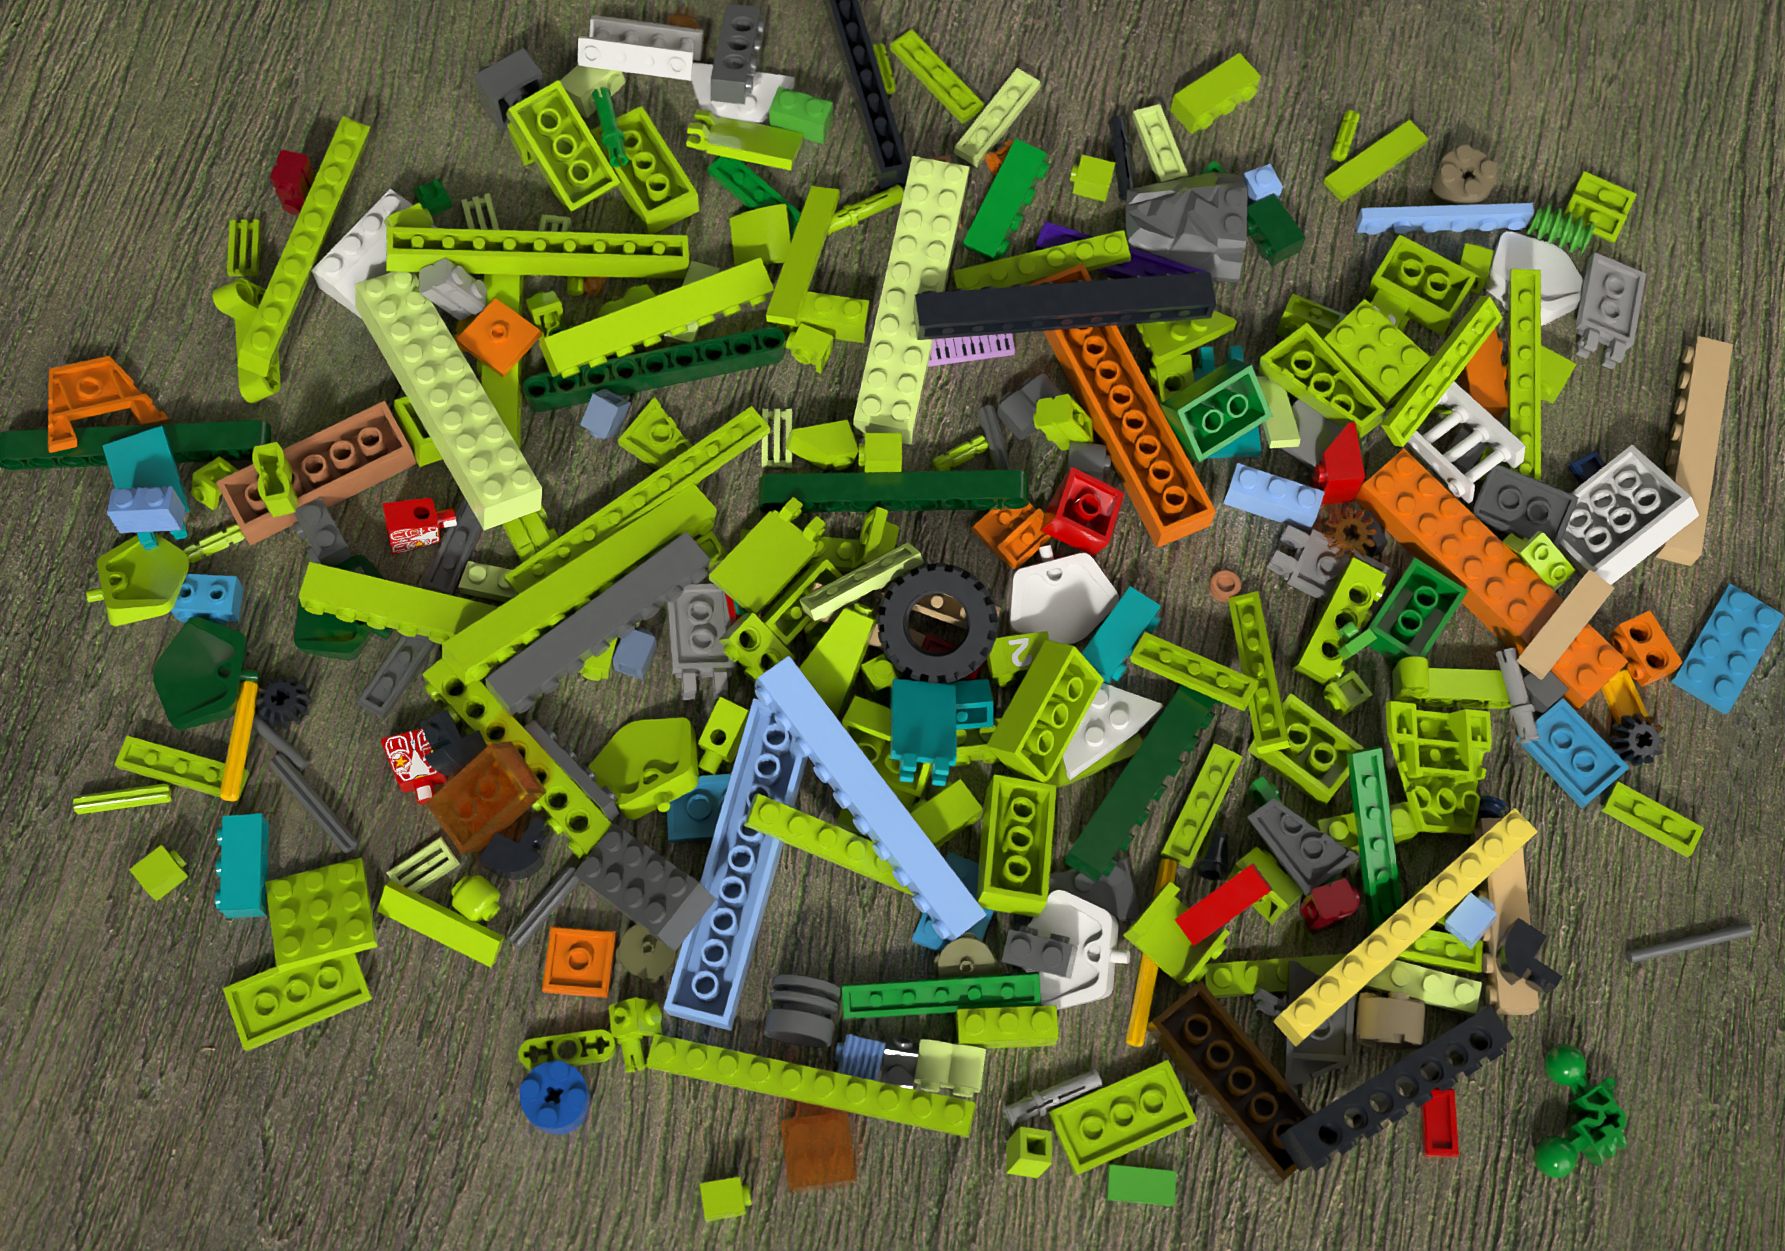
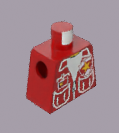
M432 498L382 503L392 555L437 544L440 542L439 529L457 526L454 509L448 508L435 511Z
M423 729L382 738L381 744L403 793L415 791L417 804L419 805L430 804L436 801L434 786L447 782V775L437 772L425 759L424 756L433 752L425 738Z

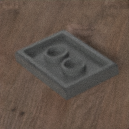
M1497 464L1488 471L1471 513L1485 526L1507 535L1512 533L1521 540L1524 537L1531 539L1538 531H1542L1558 549L1579 497Z

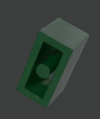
M1274 193L1247 207V236L1252 238L1257 245L1259 255L1263 259H1267L1271 266L1301 252L1306 237Z

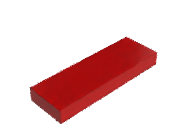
M1252 863L1174 920L1192 945L1195 946L1273 889L1255 864Z

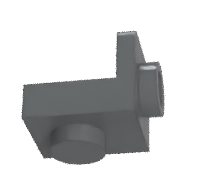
M896 1036L894 1039L887 1038L880 1082L912 1089L920 1044L904 1036Z

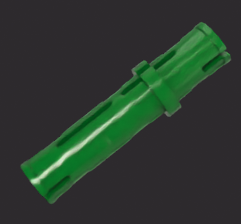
M600 87L602 97L599 96L598 89L593 91L592 97L603 132L601 139L603 145L607 147L610 165L619 168L618 157L621 158L623 166L629 161L623 144L625 137L623 131L619 129L611 92L606 87Z

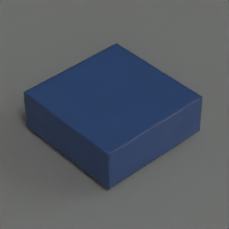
M1595 450L1571 462L1568 468L1579 484L1582 485L1606 466V464Z

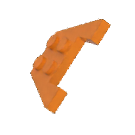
M110 356L49 368V453L77 447V438L70 424V421L131 408L138 425L168 424L167 415L163 411L160 412L152 404L153 400L146 393L142 394L135 387L134 381Z

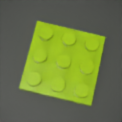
M362 858L265 882L276 966L279 972L378 947L365 866Z

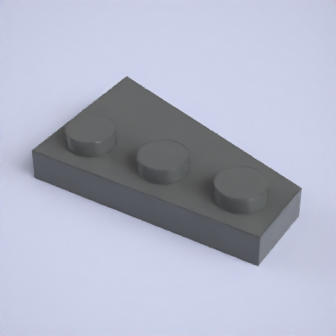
M1274 798L1247 817L1249 823L1306 897L1313 889L1321 887L1359 859L1357 854L1351 850L1348 851L1335 842L1333 838L1314 828L1305 819Z
M1126 859L1118 860L1110 876L1102 875L1098 883H1095L1075 869L1050 874L1048 896L1053 891L1063 890L1106 910L1115 916L1116 919L1129 920V922H1134L1140 915Z

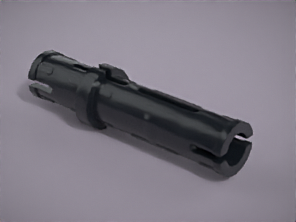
M1114 116L1108 121L1111 135L1109 148L1113 152L1114 163H1116L1115 173L1119 192L1118 197L1121 200H1126L1127 189L1135 188L1130 153L1132 141L1128 138L1126 117Z

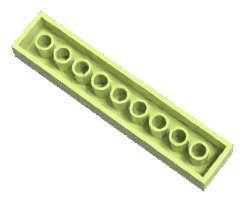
M912 156L854 414L853 434L865 436V433H902V443L912 445L934 339L917 341L913 313L915 294H921L925 291L945 292L968 186L969 166Z
M391 272L356 283V309L406 396H408L410 403L433 440L483 530L541 510L542 487L432 301L419 292V280L414 272Z

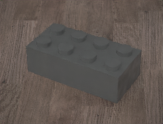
M615 823L573 874L591 891L674 952L716 900L698 881Z

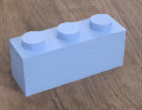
M1237 463L1223 504L1310 532L1317 518L1325 492Z

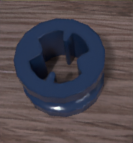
M1480 796L1477 817L1503 818L1501 811L1506 808V803L1503 800L1492 796Z

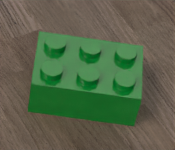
M1236 359L1230 360L1160 404L1185 455L1197 462H1201L1273 417L1252 365Z
M1414 558L1368 627L1377 639L1367 646L1395 664H1398L1401 659L1406 657L1425 658L1468 590L1417 558Z

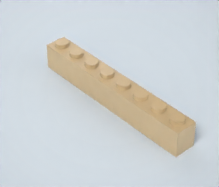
M1698 336L1692 345H1687L1684 350L1682 363H1686L1685 371L1681 373L1678 382V388L1682 390L1681 397H1678L1674 407V414H1678L1677 422L1673 424L1670 432V440L1674 441L1673 447L1667 454L1666 466H1669L1667 476L1691 496L1699 516L1657 548L1656 558L1692 566L1702 554L1733 344Z

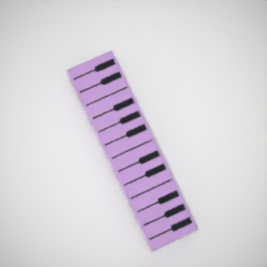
M1012 333L934 339L929 366L1015 355Z

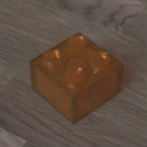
M848 1111L781 1121L790 1194L856 1185L857 1177Z

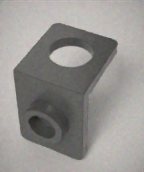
M1259 988L1251 999L1257 1004L1256 1007L1270 1016L1276 1015L1278 1017L1288 1007L1286 1003L1287 992H1285L1282 999H1278L1264 989Z

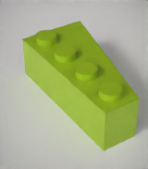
M1305 323L1260 358L1258 370L1260 373L1334 424L1344 429L1348 423L1355 422L1358 440L1382 423L1385 408L1308 323Z

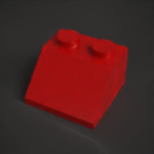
M1355 422L1348 423L1327 448L1319 464L1315 466L1313 477H1310L1309 487L1325 492L1321 505L1353 502L1365 479Z
M1071 467L1047 507L1040 531L1094 556L1110 542L1124 492Z

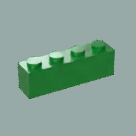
M1015 138L963 241V245L967 250L992 262L1006 256L1011 242L1008 240L1013 231L1017 232L1024 219V216L1021 214L1025 206H1030L1035 199L1037 190L1034 188L1039 178L1044 180L1049 171L1050 164L1048 163L1049 159L1046 152Z

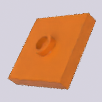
M494 298L460 334L456 342L464 350L504 377L542 336V332L497 298Z
M550 926L542 992L609 998L616 932Z

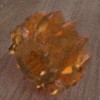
M1347 507L1345 519L1339 511H1335L1334 516L1338 523L1327 520L1325 523L1327 526L1334 528L1333 532L1323 533V537H1334V540L1327 544V548L1333 549L1339 545L1336 552L1337 557H1342L1346 548L1348 559L1355 557V548L1361 556H1365L1367 553L1362 544L1364 543L1370 547H1373L1375 544L1372 540L1366 539L1367 535L1377 534L1376 529H1366V526L1372 524L1374 520L1369 517L1362 522L1361 519L1364 516V510L1359 509L1353 518L1352 508ZM1351 524L1355 526L1354 532L1358 535L1355 540L1350 538V542H1347L1343 529L1345 527L1350 528Z

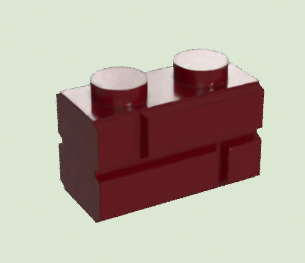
M281 150L276 160L277 165H274L270 178L283 210L297 215L301 212L316 176L307 155Z
M1345 878L1332 882L1329 886L1324 885L1313 889L1300 905V911L1309 932L1316 934L1327 930L1328 927L1333 928L1344 924L1353 912L1357 910V906L1360 904L1359 894L1353 885L1350 886Z

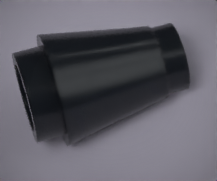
M1211 831L1209 833V837L1197 862L1199 875L1207 880H1222L1229 871L1228 835L1222 831Z

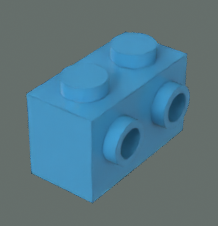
M187 574L171 612L176 619L183 623L194 617H200L220 625H226L228 622H239L244 587L237 576Z

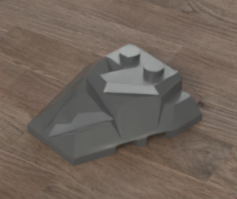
M1211 172L1127 189L1125 236L1128 247L1211 272V278L1214 281L1238 283L1243 263V251L1247 241V186L1244 185L1242 175Z

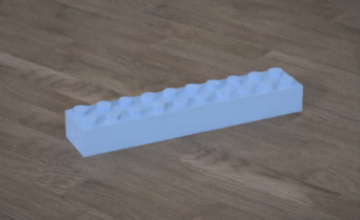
M754 698L700 884L716 900L682 943L664 1005V1010L668 1015L729 1031L732 1030L784 844L780 840L744 826V822L753 797L758 793L794 808L808 756L803 757L794 745L795 738L788 730L786 732L783 731L774 718L776 713L769 704L765 706L760 700Z

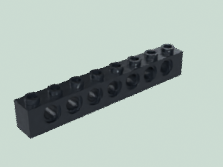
M1490 1005L1291 1127L1278 1138L1300 1172L1311 1166L1316 1172L1332 1162L1329 1155L1336 1150L1342 1156L1358 1145L1355 1139L1363 1134L1366 1139H1369L1384 1129L1380 1124L1384 1120L1389 1118L1393 1124L1409 1113L1406 1109L1408 1105L1414 1103L1417 1108L1434 1098L1431 1093L1432 1090L1438 1087L1441 1092H1444L1458 1083L1456 1075L1463 1072L1468 1077L1483 1067L1480 1060L1487 1057L1491 1062L1506 1053L1507 1050L1504 1045L1514 1038ZM1470 1040L1475 1043L1477 1049L1471 1045ZM1445 1054L1451 1058L1453 1065L1447 1061ZM1421 1070L1427 1074L1428 1080L1422 1076ZM1396 1085L1402 1089L1404 1096L1397 1091ZM1370 1100L1377 1104L1379 1112L1373 1109ZM1345 1116L1352 1120L1353 1127L1346 1123ZM1319 1131L1326 1135L1328 1144L1320 1139Z

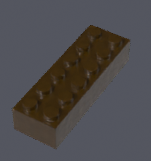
M1202 981L1152 1020L1147 1027V1031L1277 1187L1298 1170L1278 1137L1313 1113ZM1319 1131L1320 1139L1328 1144L1326 1135Z

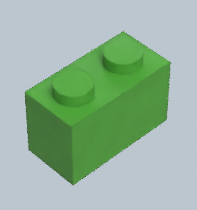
M778 86L769 109L770 126L804 133V139L824 144L833 122V102Z

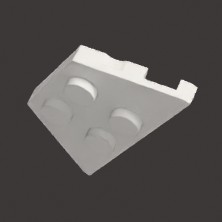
M693 62L691 81L696 99L699 102L700 110L712 111L715 117L722 116L762 125L767 119L778 86L792 90L795 84L794 77L756 72V74H751V76H754L752 94L747 93L745 105L711 101L710 78L713 65Z
M1102 683L1063 755L1068 779L1071 780L1161 716L1164 706L1153 700Z

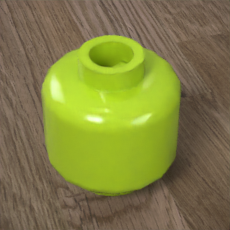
M482 875L464 876L451 891L453 896L452 906L469 921L477 923L484 919L488 922L500 909L497 905L500 899L499 890Z

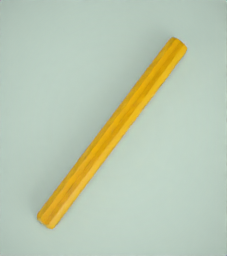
M1161 859L1153 898L1168 882L1171 881L1174 884L1177 870L1176 861ZM1143 952L1126 1036V1044L1134 1047H1142L1144 1044L1158 965Z

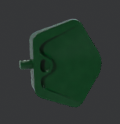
M363 555L352 556L334 567L385 580ZM300 599L298 601L294 643L298 650L305 654L351 661L360 655L374 633L388 640L393 632L389 627L383 630L375 629L368 626L367 622L354 620V622L342 621L336 615L326 612L322 615L312 614L301 606Z
M194 617L185 623L160 656L153 671V681L168 721L175 729L186 730L232 717L236 712L242 681L258 682L259 670L245 668L248 649L246 637L243 633L200 617Z

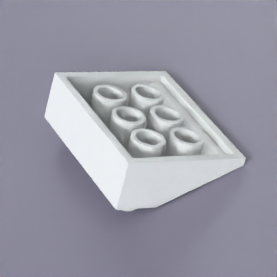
M391 189L311 270L318 287L361 319L362 317L356 309L355 284L391 273L386 271V225L384 220L391 214L413 206V204Z
M1631 445L1570 493L1578 496L1579 499L1558 548L1583 576L1590 569L1612 585L1696 519L1699 514L1691 496L1636 447Z

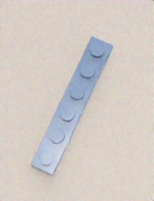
M1533 203L1361 208L1355 225L1356 233H1367L1370 235L1381 232L1404 234L1409 231L1433 233L1439 230H1452L1453 232L1472 229L1491 231L1493 229L1505 228L1520 230L1527 227L1534 214Z

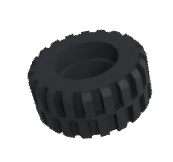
M935 563L923 564L912 570H907L901 574V577L891 583L879 604L880 610L879 615H877L876 624H878L879 633L877 634L879 642L884 648L883 652L899 671L918 681L938 684L966 677L979 668L988 658L997 638L998 613L992 596L978 578L958 566ZM930 594H946L955 598L962 605L967 615L968 626L965 637L957 647L948 652L931 653L920 648L914 642L909 632L908 619L913 606L920 599Z

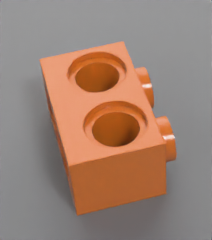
M1651 610L1619 624L1609 635L1612 646L1628 661V672L1634 680H1637L1641 688L1672 674L1683 663ZM1630 633L1636 634L1640 641L1634 640ZM1646 659L1652 660L1655 663L1656 668L1651 667L1647 663Z

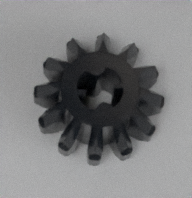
M280 674L277 683L267 679L269 688H258V693L262 697L255 702L257 708L261 709L259 716L262 720H268L269 725L274 728L280 723L283 729H288L290 721L300 725L301 721L298 716L309 715V710L305 706L312 703L311 697L306 695L308 692L307 686L299 684V680L294 676L287 681L285 676Z
M1634 713L1632 717L1624 715L1621 717V724L1612 725L1613 729L1617 732L1616 736L1612 735L1608 739L1616 742L1617 745L1613 747V750L1616 754H1620V758L1625 763L1631 762L1632 766H1641L1643 762L1651 764L1654 762L1653 755L1663 753L1658 747L1659 743L1666 742L1663 737L1658 736L1663 727L1661 725H1654L1655 718L1652 716L1644 717L1642 713Z

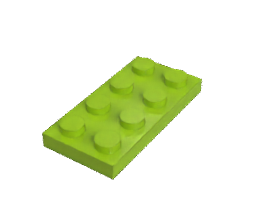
M356 953L279 972L276 966L223 988L245 1051L259 1047L373 999Z
M1169 1060L1048 1112V1117L1075 1176L1197 1122Z

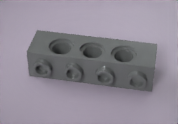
M727 4L710 78L711 101L745 105L747 93L752 94L754 76H751V74H756L758 59L755 55H760L761 38L758 37H763L765 31V20L760 19V7Z

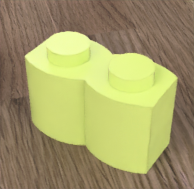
M920 1039L914 1083L920 1084V1089L925 1091L940 1092V1087L953 1089L954 1095L973 1097V1092L980 1093L986 1049Z

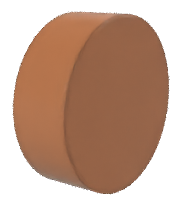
M1229 570L1216 572L1209 583L1210 594L1220 602H1229L1228 598L1237 596L1241 588L1239 577Z

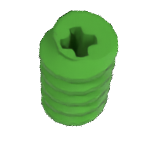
M1549 202L1542 208L1539 207L1527 234L1530 235L1537 229V239L1540 240L1547 233L1549 234V244L1558 238L1560 249L1567 243H1570L1569 252L1573 253L1580 247L1581 256L1594 231V221H1589L1583 226L1584 218L1582 216H1579L1572 222L1573 213L1570 211L1562 218L1561 207L1556 208L1552 213L1550 212L1551 203Z

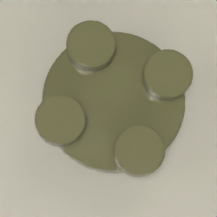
M636 924L624 934L615 955L617 961L623 964L630 974L641 978L648 985H653L659 981L660 976L672 967L675 959L679 957L681 945L674 952Z
M965 931L959 938L950 941L934 959V966L939 971L941 978L996 974L1000 968L999 960L993 955L991 949L971 931Z

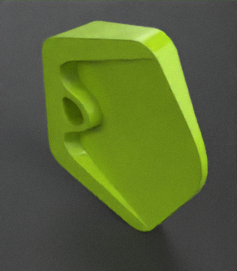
M155 533L159 547L146 551L144 545L140 544L138 535L99 557L97 568L101 588L85 590L88 603L104 600L108 620L112 626H120L167 614L173 609L188 573L189 559L184 551Z
M683 717L631 722L622 727L612 737L588 768L597 777L595 783L600 788L606 785L617 798L614 804L618 811L626 818L631 820L639 819L656 809L660 812L668 811L670 809L669 802L692 791L699 782L695 729L690 721Z

